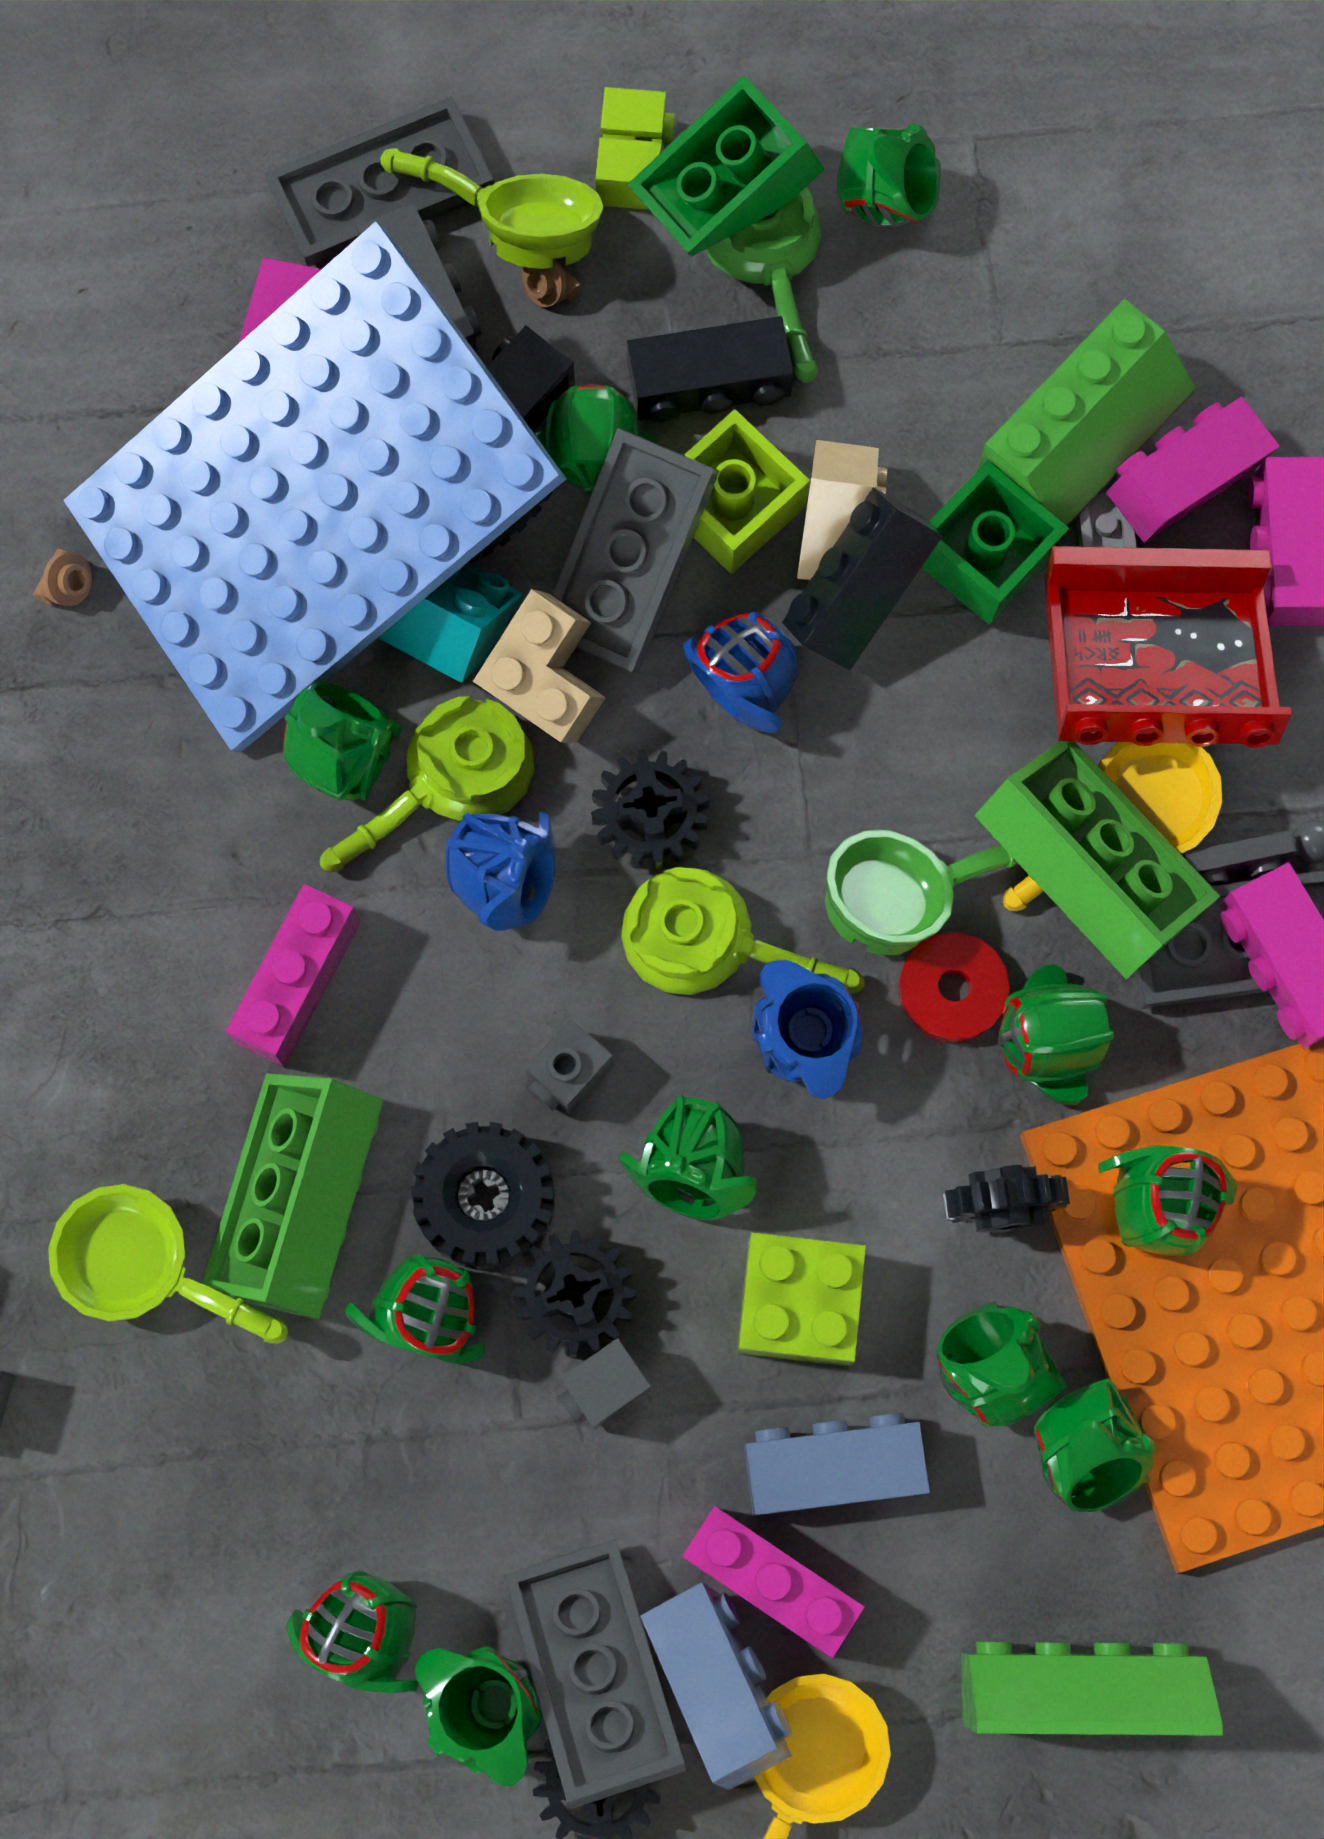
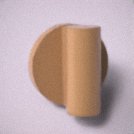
M555 258L553 259V268L536 269L523 267L522 269L524 290L530 300L538 306L550 307L565 299L572 301L582 291L583 286Z
M57 549L54 556L47 563L43 576L32 594L33 597L47 605H52L53 603L62 606L78 605L87 597L92 586V572L88 562L78 554Z

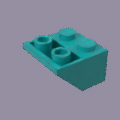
M466 563L378 638L462 683L484 664L521 604L524 593L512 588L503 577L494 573L483 572Z

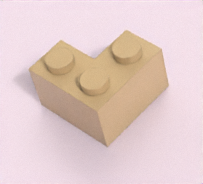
M816 440L797 579L811 580L819 568L821 558L827 550L834 546L850 522L852 512L865 500L873 487L886 494L885 485L888 468L878 467L879 448Z
M532 589L473 680L474 683L559 742H578L606 698L563 668L591 622L551 594Z

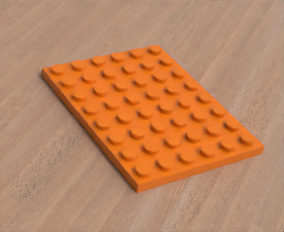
M1324 1040L1303 1050L1300 1043L1022 1132L1020 1138L1030 1166H1036L1037 1176L1048 1174V1176L1062 1175V1177L1067 1179L1070 1204L1066 1208H1059L1056 1211L1047 1212L1105 1377L1113 1381L1119 1394L1124 1393L1143 1433L1149 1435L1156 1444L1157 1451L1153 1456V1468L1148 1473L1151 1481L1144 1486L1175 1573H1182L1324 1525ZM1149 1146L1191 1148L1207 1152L1221 1160L1235 1179L1238 1188L1234 1203L1225 1205L1216 1228L1201 1249L1191 1255L1165 1256L1134 1247H1127L1121 1242L1122 1238L1115 1216V1198L1113 1197L1119 1169L1116 1168L1099 1173L1098 1163L1121 1153ZM1178 1163L1170 1167L1188 1169L1190 1168V1163Z

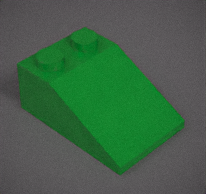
M743 75L627 185L684 250L693 257L785 207L825 169L804 138L751 81Z

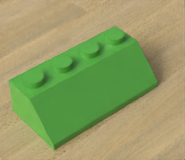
M1124 298L985 443L977 471L987 460L990 461L1068 527L1118 474L1116 469L1137 453L1194 393L1196 388L1166 332Z
M1059 741L1012 774L974 815L1125 979H1128L1220 897L1076 742Z
M266 1073L202 1284L234 1299L242 1298L244 1302L316 1319L320 1318L323 1304L330 1292V1281L338 1253L346 1238V1226L355 1195L362 1183V1171L372 1138L378 1128V1117L384 1099L330 1078Z
M976 1641V1653H961L962 1722L964 1727L977 1734L1223 1736L1222 1719L1207 1657L1189 1655V1643H1153V1654H1130V1643L1094 1642V1654H1071V1642H1035V1653H1012V1642Z

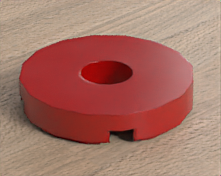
M960 932L935 934L919 943L904 961L898 981L900 1006L907 1018L909 1016L911 1022L927 1037L947 1043L971 1041L991 1029L1003 1013L1010 991L1007 968L996 950L980 938ZM948 974H956L962 977L968 985L967 997L961 1001L947 1000L939 991V979Z

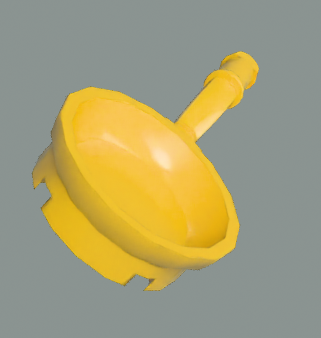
M1118 742L1098 763V767L1180 854L1197 847L1214 828L1223 804L1221 775L1210 754L1202 747L1191 746L1188 743H1157L1150 746H1139L1132 742ZM1028 876L1015 887L1011 886L1003 896L1004 907L1013 912L1022 911L1027 908L1029 902L1044 891Z
M827 1674L798 1676L772 1690L766 1699L769 1704L775 1701L786 1717L791 1729V1736L785 1738L792 1757L754 1777L764 1797L772 1803L771 1809L777 1813V1817L773 1816L763 1839H787L792 1822L802 1824L803 1821L817 1824L842 1821L866 1807L884 1783L891 1756L887 1724L874 1700L852 1682Z

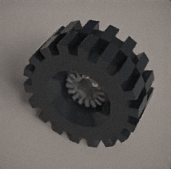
M478 1122L466 1123V1129L455 1132L454 1128L443 1133L444 1139L437 1145L432 1142L425 1150L427 1156L423 1163H417L414 1170V1175L416 1176L414 1186L411 1185V1199L414 1205V1210L412 1211L423 1235L443 1257L446 1256L455 1264L465 1268L466 1265L475 1266L478 1270H490V1266L501 1265L503 1268L514 1264L512 1260L521 1255L525 1258L530 1254V1249L539 1239L543 1240L548 1232L547 1226L550 1218H553L555 1210L554 1182L542 1152L535 1143L531 1144L526 1140L523 1133L516 1129H513V1131L506 1130L502 1124L490 1122V1126H479ZM484 1182L488 1189L497 1187L500 1191V1195L493 1199L495 1207L487 1212L480 1205L471 1207L468 1201L476 1196L474 1186Z

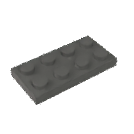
M452 96L264 173L269 189L306 266L310 267L339 255L358 238L356 225L412 203L415 204L423 220L467 202L452 190L436 181L424 182L418 177L397 172L393 174L386 172L380 163V157L386 149L396 148L400 149L401 152L421 157L432 156L436 163L448 166L464 174L482 188L494 185V179Z
M617 428L552 595L591 622L576 646L577 648L630 672L640 671L720 470L631 432Z
M1324 871L1296 874L1324 920ZM1251 881L1211 886L1220 897L1135 972L1142 1009L1269 992V990H1261L1255 983L1248 967V963L1251 961L1240 941L1235 943L1230 939L1220 920V914L1222 913L1219 907L1220 903L1231 891Z
M616 1539L505 1574L504 1578L569 1809L685 1772L686 1767Z

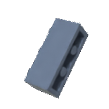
M894 1413L869 1417L871 1428L848 1431L847 1421L839 1420L812 1424L813 1435L790 1438L789 1427L755 1431L756 1442L744 1445L752 1515L758 1516L930 1493L920 1422L905 1424L904 1413Z
M701 1582L640 1615L712 1783L730 1790L792 1757L785 1738L791 1736V1729L779 1705L775 1701L769 1704L760 1686V1682L766 1680L764 1669L754 1650L750 1646L744 1649L735 1630L736 1627L741 1625V1619L727 1593L724 1592L719 1595L717 1591Z

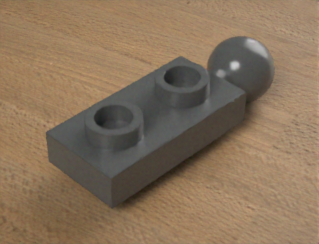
M1315 820L1307 821L1300 824L1293 834L1291 830L1187 851L1182 856L1210 886L1227 884L1230 876L1249 873L1250 879H1256L1284 865L1289 858L1297 857L1302 862L1308 864L1324 862V823Z

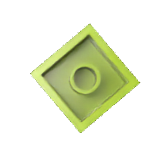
M735 409L684 454L689 458L720 470L693 538L731 574L807 506L810 479Z
M751 1232L748 1241L737 1354L850 1367L855 1362L866 1245Z

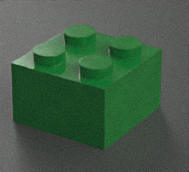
M987 460L929 521L943 537L921 568L990 626L1045 568L1049 561L1052 546H1062L1070 528Z

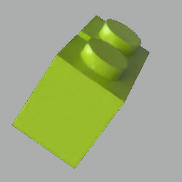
M605 87L601 118V134H603V138H599L595 178L596 192L599 194L603 206L649 210L627 184L663 151V145H670L674 140L675 113H666V92Z

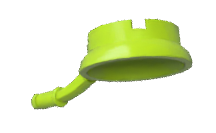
M390 148L386 149L380 157V163L386 172L391 174L397 172L418 177L424 182L436 181L452 190L471 205L478 206L484 225L489 230L491 247L493 244L496 245V255L504 261L520 267L546 269L553 268L554 258L566 256V265L579 261L590 251L593 231L596 229L603 212V204L599 194L585 183L566 176L530 174L514 176L498 181L492 186L482 188L464 174L448 166L436 163L432 156L421 157L401 152L400 149Z
M464 696L439 704L415 729L406 751L407 777L410 781L408 786L410 791H405L365 826H358L356 832L332 848L328 847L324 850L320 857L321 868L325 872L330 873L344 869V865L368 849H374L378 841L398 827L419 805L426 809L431 808L439 815L460 822L463 820V815L467 813L471 815H501L510 811L526 795L535 772L533 746L516 717L499 702L487 698L486 703L479 700L472 701V696Z
M682 867L666 870L664 873L658 874L643 883L624 912L621 940L628 963L644 982L665 993L694 995L714 989L733 975L740 964H745L748 957L763 964L776 960H789L815 974H828L830 977L842 982L850 994L862 991L865 986L862 974L853 968L848 970L818 961L816 957L806 958L759 940L753 941L754 935L751 933L752 924L744 899L729 881L708 870Z
M126 1184L98 1187L73 1201L56 1222L48 1247L50 1275L62 1298L83 1315L108 1322L135 1319L161 1305L166 1297L171 1298L177 1291L179 1295L226 1319L228 1325L235 1324L263 1338V1341L266 1343L279 1344L288 1336L286 1324L277 1316L274 1318L244 1303L242 1298L234 1299L191 1278H184L186 1268H184L183 1264L186 1254L183 1229L172 1208L149 1190Z

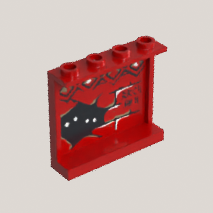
M1052 546L1044 576L1058 741L1078 742L1083 745H1095L1102 742H1132L1139 746H1150L1157 743H1188L1195 747H1205L1212 744H1243L1251 748L1278 745L1292 712L1291 707L1279 706L1263 590L1271 570L1269 550Z

